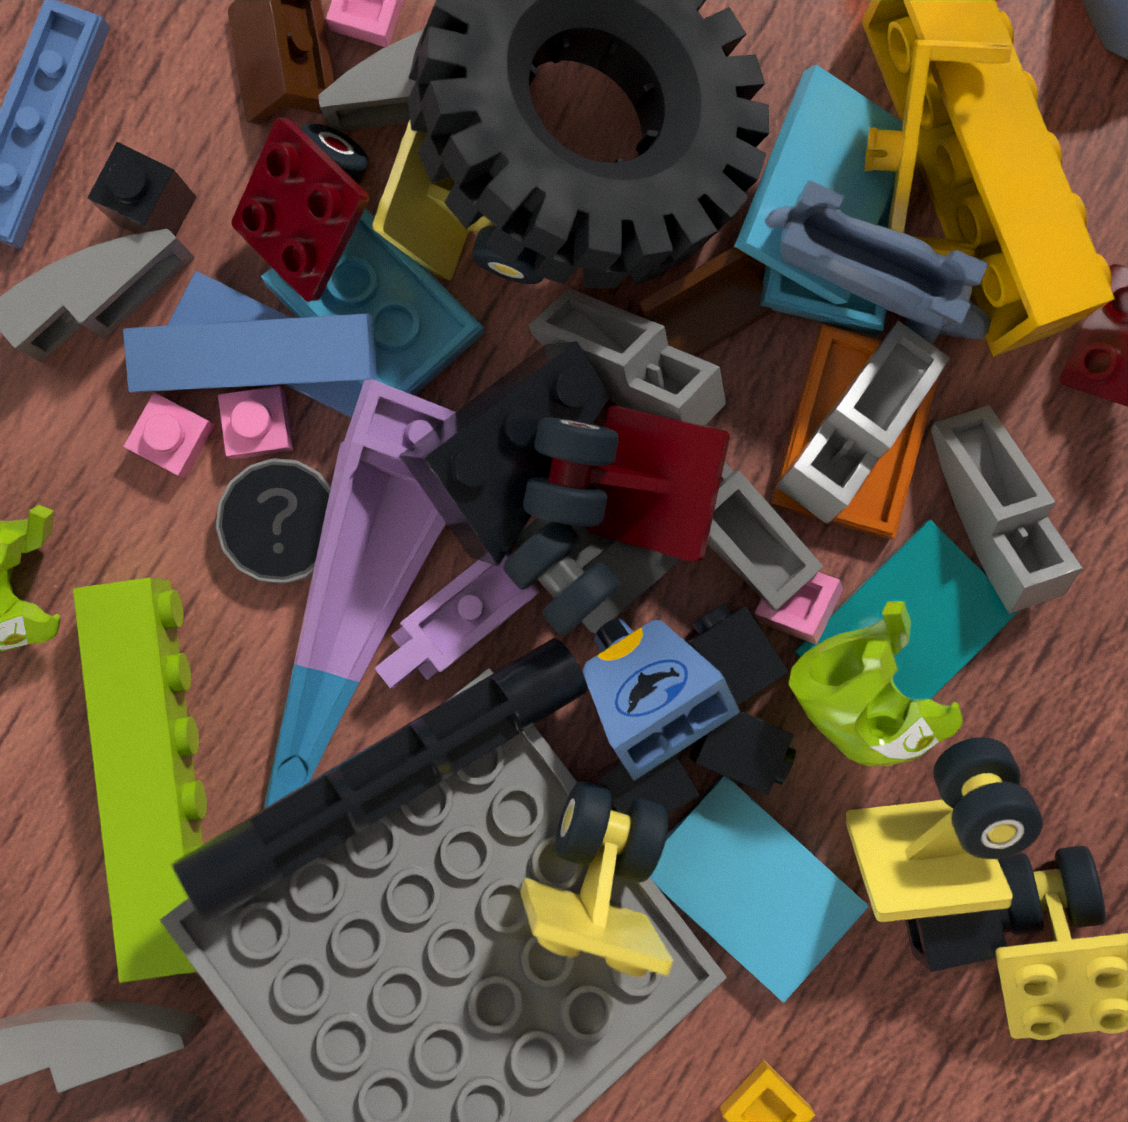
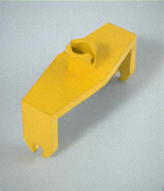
M915 39L901 131L879 130L875 127H870L867 140L868 148L866 149L864 171L895 172L888 229L904 233L930 60L1009 63L1012 50L1010 45L987 42ZM914 237L931 246L936 254L947 256L948 253L957 250L969 256H975L976 249L974 244L955 239Z

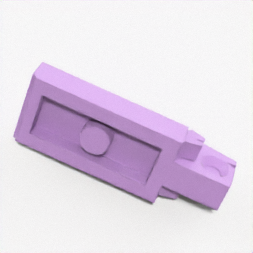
M508 552L499 566L477 560L400 622L402 627L391 635L400 648L374 668L390 689L392 687L395 688L416 670H419L426 680H429L438 672H444L540 594V591L534 584L527 589L518 588L504 572L503 565L511 556Z

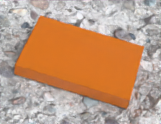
M826 325L820 327L776 485L882 341ZM938 378L891 448L879 458L848 506L829 523L888 540L896 537ZM775 487L770 503L771 507L822 521Z

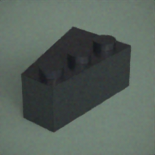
M577 341L546 344L399 456L470 558L499 566L532 516L523 507L528 481L534 477L549 478L553 457L539 453L534 446L539 421L542 418H559L592 424L611 395Z

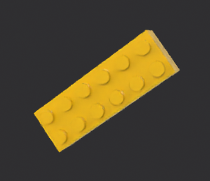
M871 0L861 22L899 119L902 122L915 39L1006 44L1012 47L1009 63L930 60L916 162L946 238L974 244L976 249L974 258L988 263L980 284L975 287L972 286L973 291L970 299L988 314L991 320L989 332L985 337L993 357L1063 332L1114 300L1115 298L1111 291L1112 276L1106 260L1095 251L1086 228L1087 213L1084 203L1076 193L1071 191L1062 168L1063 156L1060 143L1053 133L1047 131L1037 106L1038 91L1033 77L1022 69L1013 46L1014 32L1007 14L999 11L995 0Z

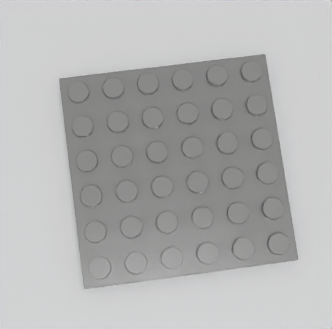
M490 668L452 697L493 674ZM534 725L210 924H204L189 898L160 919L168 933L308 1122H573L727 978L650 877L644 882H635L619 877L614 873L609 903L648 916L673 959L668 976L649 970L646 971L643 977L627 975L609 966L605 962V957L581 950L577 957L563 956L546 949L538 942L539 938L532 933L520 894L524 878L579 894L590 863L580 865L561 859L556 853V835L561 814L571 790L578 782Z

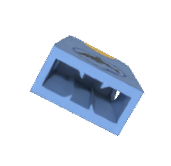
M614 619L602 625L596 632L594 641L601 653L587 661L582 672L608 741L634 781L740 713L722 674L662 620H652L633 632L626 621Z

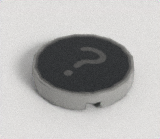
M272 458L249 465L229 482L218 502L216 530L222 551L238 570L258 581L291 584L311 578L331 484L320 472L297 460Z

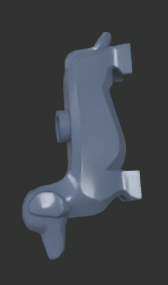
M811 180L806 183L794 207L785 206L771 211L766 217L765 223L769 228H781L783 231L779 245L781 258L785 263L820 276L857 296L905 317V325L929 343L933 344L935 339L941 336L983 339L989 332L991 322L989 315L970 300L973 291L972 286L975 287L980 284L988 263L957 250L948 253L947 256L936 254L932 247L922 240L849 217L839 210L845 196Z

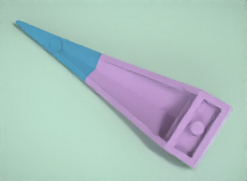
M373 379L364 380L345 440L340 442L264 808L310 782L381 640L446 524L399 455L455 412Z

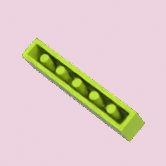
M152 577L73 588L119 983L194 973L197 970L160 922L162 917L188 898L171 863L203 845L200 819L205 818L207 811L205 788L200 780L195 781L192 755L197 754L199 748L198 728L192 716L187 717L184 692L188 691L191 686L190 664L187 656L179 652L177 628L183 624L182 601L177 590H172L171 580Z

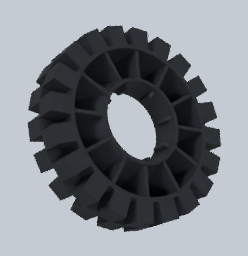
M436 0L415 49L409 79L414 80L415 84L408 98L411 131L427 132L418 155L431 183L452 177L455 184L444 202L445 205L466 229L483 216L488 218L496 227L486 241L485 246L511 264L514 263L525 246L536 251L534 275L565 284L579 267L583 268L585 288H616L629 274H631L635 285L661 277L674 264L679 267L732 219L749 198L745 192L758 181L766 157V153L756 147L769 135V105L751 101L755 94L765 85V81L756 54L729 56L746 35L731 8L728 7L709 17L703 18L698 11L706 0ZM560 61H574L591 66L611 78L626 93L638 115L642 138L637 143L635 149L640 154L639 157L629 161H624L620 158L615 160L614 163H602L579 156L560 144L542 124L531 100L529 86L537 74L538 70L536 67L548 62L555 64Z

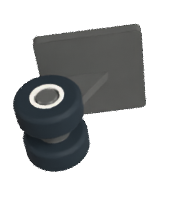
M537 517L521 531L514 544L518 549L506 560L503 570L520 589H527L538 580L554 597V600L544 608L543 617L558 634L565 635L580 622L591 633H596L602 625L613 620L682 559L590 533L586 530L585 526L563 524Z

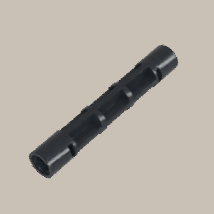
M552 638L171 863L174 872L204 924L208 925L587 692L585 677L567 647L560 640Z

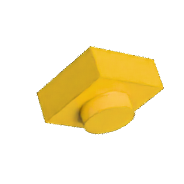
M765 1060L720 1105L722 1116L728 1122H810L815 1116L812 1107Z

